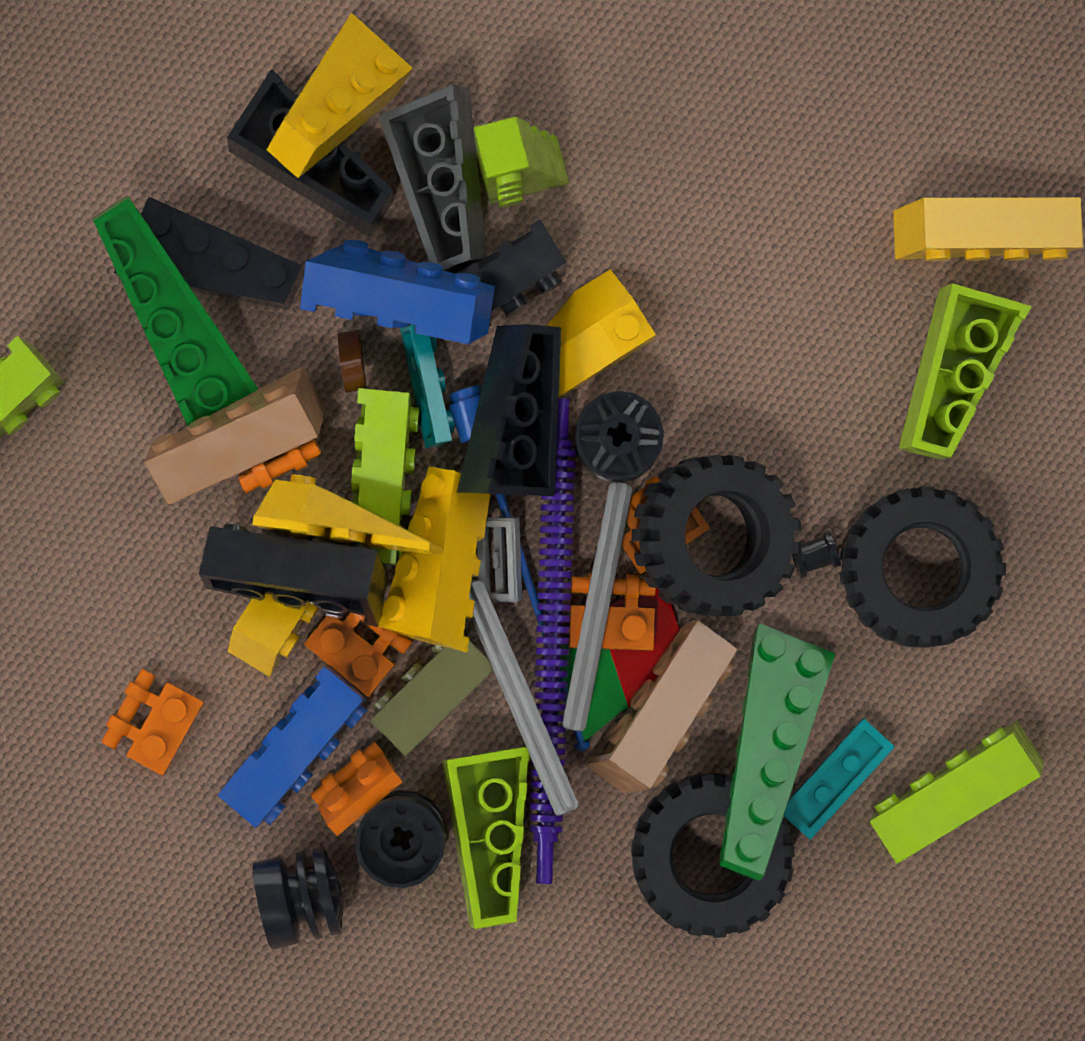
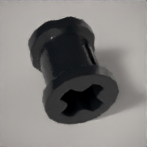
M830 531L823 532L821 538L801 544L800 555H792L800 579L807 577L808 572L828 565H832L834 568L841 566L838 550Z

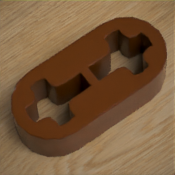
M359 330L337 333L345 392L358 391V388L367 389Z

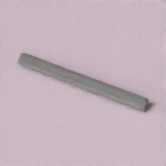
M612 482L608 489L562 723L564 728L574 731H584L586 728L632 493V487L625 483Z
M481 580L471 581L469 599L475 601L473 618L471 619L556 815L570 813L578 807L576 797L484 583Z

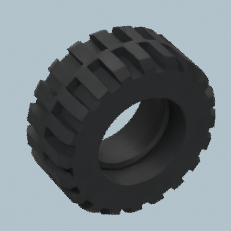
M710 455L679 461L678 466L668 467L659 474L660 481L658 483H650L643 493L648 498L646 503L637 504L634 517L640 519L639 529H632V541H639L640 552L634 553L637 566H645L647 573L644 574L643 579L648 586L658 588V597L668 604L678 605L679 610L716 617L743 615L745 610L755 611L764 606V598H775L783 589V586L779 583L781 578H791L796 568L793 564H790L791 556L800 555L801 542H794V531L802 530L800 517L792 518L790 509L794 508L796 504L791 494H782L780 492L784 483L776 475H766L765 466L756 461L746 462L744 457L735 455ZM710 496H723L732 501L740 510L747 528V543L740 561L731 571L718 576L708 575L700 571L691 560L685 544V528L690 513L702 499Z
M931 486L906 488L889 494L867 507L859 515L860 517L856 523L850 527L846 535L848 538L845 547L841 549L842 572H839L841 585L844 584L847 594L845 599L849 607L853 608L859 616L857 619L865 627H869L876 632L877 636L886 641H892L907 647L926 648L944 646L954 643L955 640L961 637H967L977 630L976 626L986 621L993 612L991 608L995 600H1000L1003 587L1000 584L1002 576L1006 575V563H1002L1000 551L1004 550L1001 538L997 539L992 530L995 525L988 516L983 517L977 510L979 506L970 499L964 500L958 497L956 492L948 489L938 490ZM914 528H928L940 532L953 543L960 558L961 574L955 590L943 602L930 607H915L899 600L888 588L883 575V560L890 543L901 533Z
M718 773L695 774L687 776L686 779L681 781H674L666 786L665 790L656 797L654 796L646 805V810L639 817L635 826L636 830L631 845L634 876L648 905L666 923L676 929L680 928L687 931L688 934L699 937L701 935H711L713 938L726 937V934L734 932L740 934L750 930L749 926L759 920L762 923L771 915L769 912L776 903L780 905L786 895L784 892L788 882H791L794 871L792 868V858L795 857L794 844L791 842L789 833L791 831L786 819L782 818L765 874L760 881L745 876L736 887L720 894L700 893L682 882L675 871L672 858L673 845L681 829L693 819L701 816H727V809L731 801L729 795L732 777Z

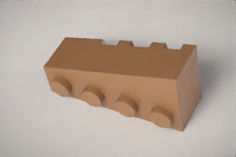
M302 366L218 412L195 420L188 428L175 435L167 433L158 437L150 444L151 447L144 463L165 501L170 505L317 438L326 408Z
M699 620L684 624L653 667L652 672L657 675L654 681L649 679L638 688L630 700V706L634 710L631 714L624 715L618 723L614 722L605 735L609 738L608 741L610 742L600 756L592 753L584 765L623 793L651 789V787L656 788L669 771L666 763L673 752H679L689 740L691 732L688 728L694 718H700L711 705L713 697L710 696V693L716 683H722L731 673L734 667L731 659L738 649Z

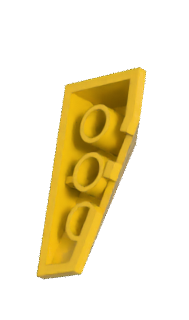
M611 269L577 289L546 325L561 327L559 398L567 395L655 339L656 334L647 319Z
M292 474L290 481L275 480L253 517L252 525L266 530L281 531L290 537L307 538L308 536H318L336 543L349 544L350 542H360L375 548L437 556L442 555V547L327 489L315 485L316 478Z

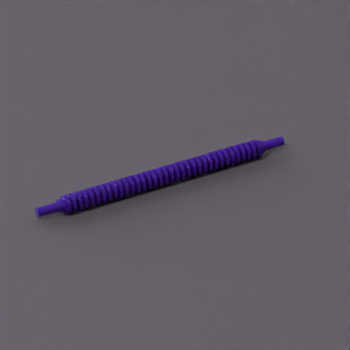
M559 398L555 496H541V500H549V504H541V511H549V515H541L540 522H549L548 526H540V533H548V537H540L539 544H548V549H539V555H547V560H539V566H547V571H538V577H547V581L538 582V588H546V593H538L537 599H546V604H537V610H545V615H537V621H545V626H537L536 632H545V637H536V643H544V648H536V654H544V659H535V665H543V670H535V676L543 677V681H535L534 687L543 688V692H534V698L542 699V703L535 704L538 710H542L540 716L557 755H566V748H557V744H566V737H558V733H566V728L558 726V722H563L564 715H559V711H565L566 704H559V699H567L568 693H559V688H568V682H560V677H568V671H560V666H569V660L560 659L561 655H569V649H561V644H569L570 638H561V633H570V627H562V622H570V616H562V611H571V605H562V601L571 600V594L563 593V589H571V583L563 582V578H572V572L564 571V567H572V561L564 560V556H572L573 550L564 549V545H573V539L565 538V534H573V528L565 527V523H574L573 516H566V512H574V506L566 505V501H574L575 495L566 494V490H575L574 483H567V479H575V472H567V468H576L575 461H567L568 457H576V450H572V441H568L570 399ZM559 759L561 765L565 766V759ZM536 769L531 770V776L539 777ZM531 780V787L539 788V791H531L530 797L539 799V802L530 803V809L538 810V813L530 814V820L538 821V824L529 825V831L533 832V841H537L536 883L553 884L554 842H558L559 833L563 832V826L555 825V822H562L563 815H556L541 780Z

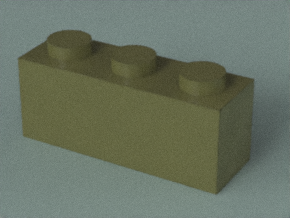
M470 640L468 653L434 645L431 649L436 656L426 666L418 661L401 678L406 685L395 696L388 691L372 706V709L377 714L370 721L405 757L493 671L489 659Z

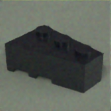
M540 219L529 226L531 228L530 232L513 242L507 240L497 247V252L480 262L472 263L459 272L476 275L480 278V282L495 286L490 319L502 311L507 317L526 306L527 302L524 298L539 290L544 295L563 283L560 276L566 273L567 262Z

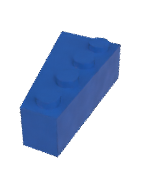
M346 240L343 244L305 262L300 309L315 312L319 305L336 308V317L352 320L354 315H370L378 317L377 325L402 328L413 324L417 334L471 344L488 334L495 286L480 282V278L473 274H453L443 271V267L437 263H416L406 260V256L400 252H380L370 249L366 242Z
M324 666L315 677L317 681L314 685H310L292 704L289 710L290 713L286 718H282L262 741V746L248 757L217 795L255 828L259 827L263 821L270 826L286 808L280 802L291 789L298 793L313 776L308 770L318 757L325 761L341 743L335 737L342 728L347 725L350 729H353L368 711L362 706L368 698L331 666Z

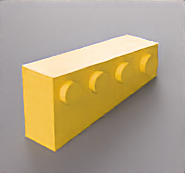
M351 13L286 115L267 151L299 178L391 102L413 68Z
M1081 197L922 198L893 210L895 260L925 259L926 261H945L951 258L965 257V261H982L990 259V256H1004L1006 261L1029 259V255L1042 254L1043 260L1052 261L1068 259V252L1083 248Z
M429 466L426 477L421 485V493L413 518L409 523L408 531L442 547V555L402 551L400 559L396 564L395 575L388 597L383 605V613L378 627L418 641L468 653L470 638L464 636L466 618H473L475 601L469 599L472 577L479 576L481 560L477 557L476 546L477 542L484 538L490 494L457 493L461 473Z

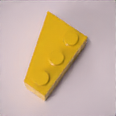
M292 537L295 539L306 540V538ZM265 594V598L262 601L251 599L233 627L227 651L270 677L281 658H288L300 638L296 633L303 622L309 624L316 615L319 608L314 604L306 603L299 610L276 602L272 598L273 595Z

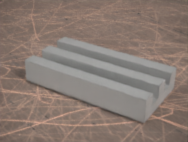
M487 517L484 538L478 541L476 546L477 557L481 560L477 580H481L484 583L491 602H519L522 600L519 517ZM488 527H493L494 533L493 560L496 593H491ZM504 527H506V540H507L508 593H507V591H506V564H505V538H504Z

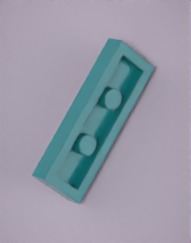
M411 324L408 327L400 328L416 407H420L419 422L425 449L442 446L452 441L451 434L454 432V420L451 411L445 409L442 396L446 386L443 372L440 368H436L433 354L437 349L436 337L415 333V325Z
M862 718L789 798L783 816L811 840L895 746L868 721Z

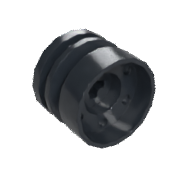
M614 391L599 395L586 405L577 420L574 445L578 460L588 473L604 482L625 483L638 479L651 469L662 450L664 430L660 415L649 401L635 393ZM618 425L624 426L626 428L625 435L631 437V441H623L620 447H615L612 445L613 438L607 435L608 430L616 431Z
M396 790L390 792L365 813L357 829L355 850L361 867L371 879L387 887L407 888L421 884L436 871L444 855L447 826L443 813L432 799L417 791ZM400 826L403 831L411 829L413 833L410 836L409 844L406 845L403 840L395 842L393 837L397 831L396 827Z
M324 846L313 848L314 868L311 869L304 851L296 853V872L293 873L288 872L281 856L253 862L252 871L257 904L264 932L271 949L298 944L300 941V923L307 922L315 940L322 938L321 918L326 919L332 936L343 933L344 901L336 868L331 863Z

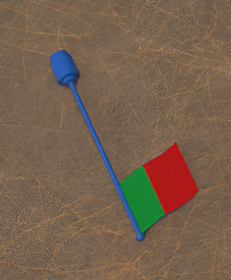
M481 384L450 394L452 404L449 405L461 444L469 442L481 394ZM496 494L502 516L504 518L512 517L505 495ZM521 547V573L537 619V615L544 614L542 610H537V604H540V601L537 599L538 595ZM656 588L655 596L639 595L638 608H655L653 651L601 649L586 728L584 731H574L577 741L574 747L578 751L587 750L590 746V740L588 739L617 714L630 707V700L638 688L647 680L651 679L654 681L657 675L652 672V669L680 631L671 604L658 597V588ZM624 597L610 604L609 607H624ZM537 621L539 626H545V621ZM541 632L542 637H545V632ZM561 644V649H569V655H561L560 659L569 660V666H560V671H568V677H560V682H568V688H559L561 693H569L577 648H568L569 644Z

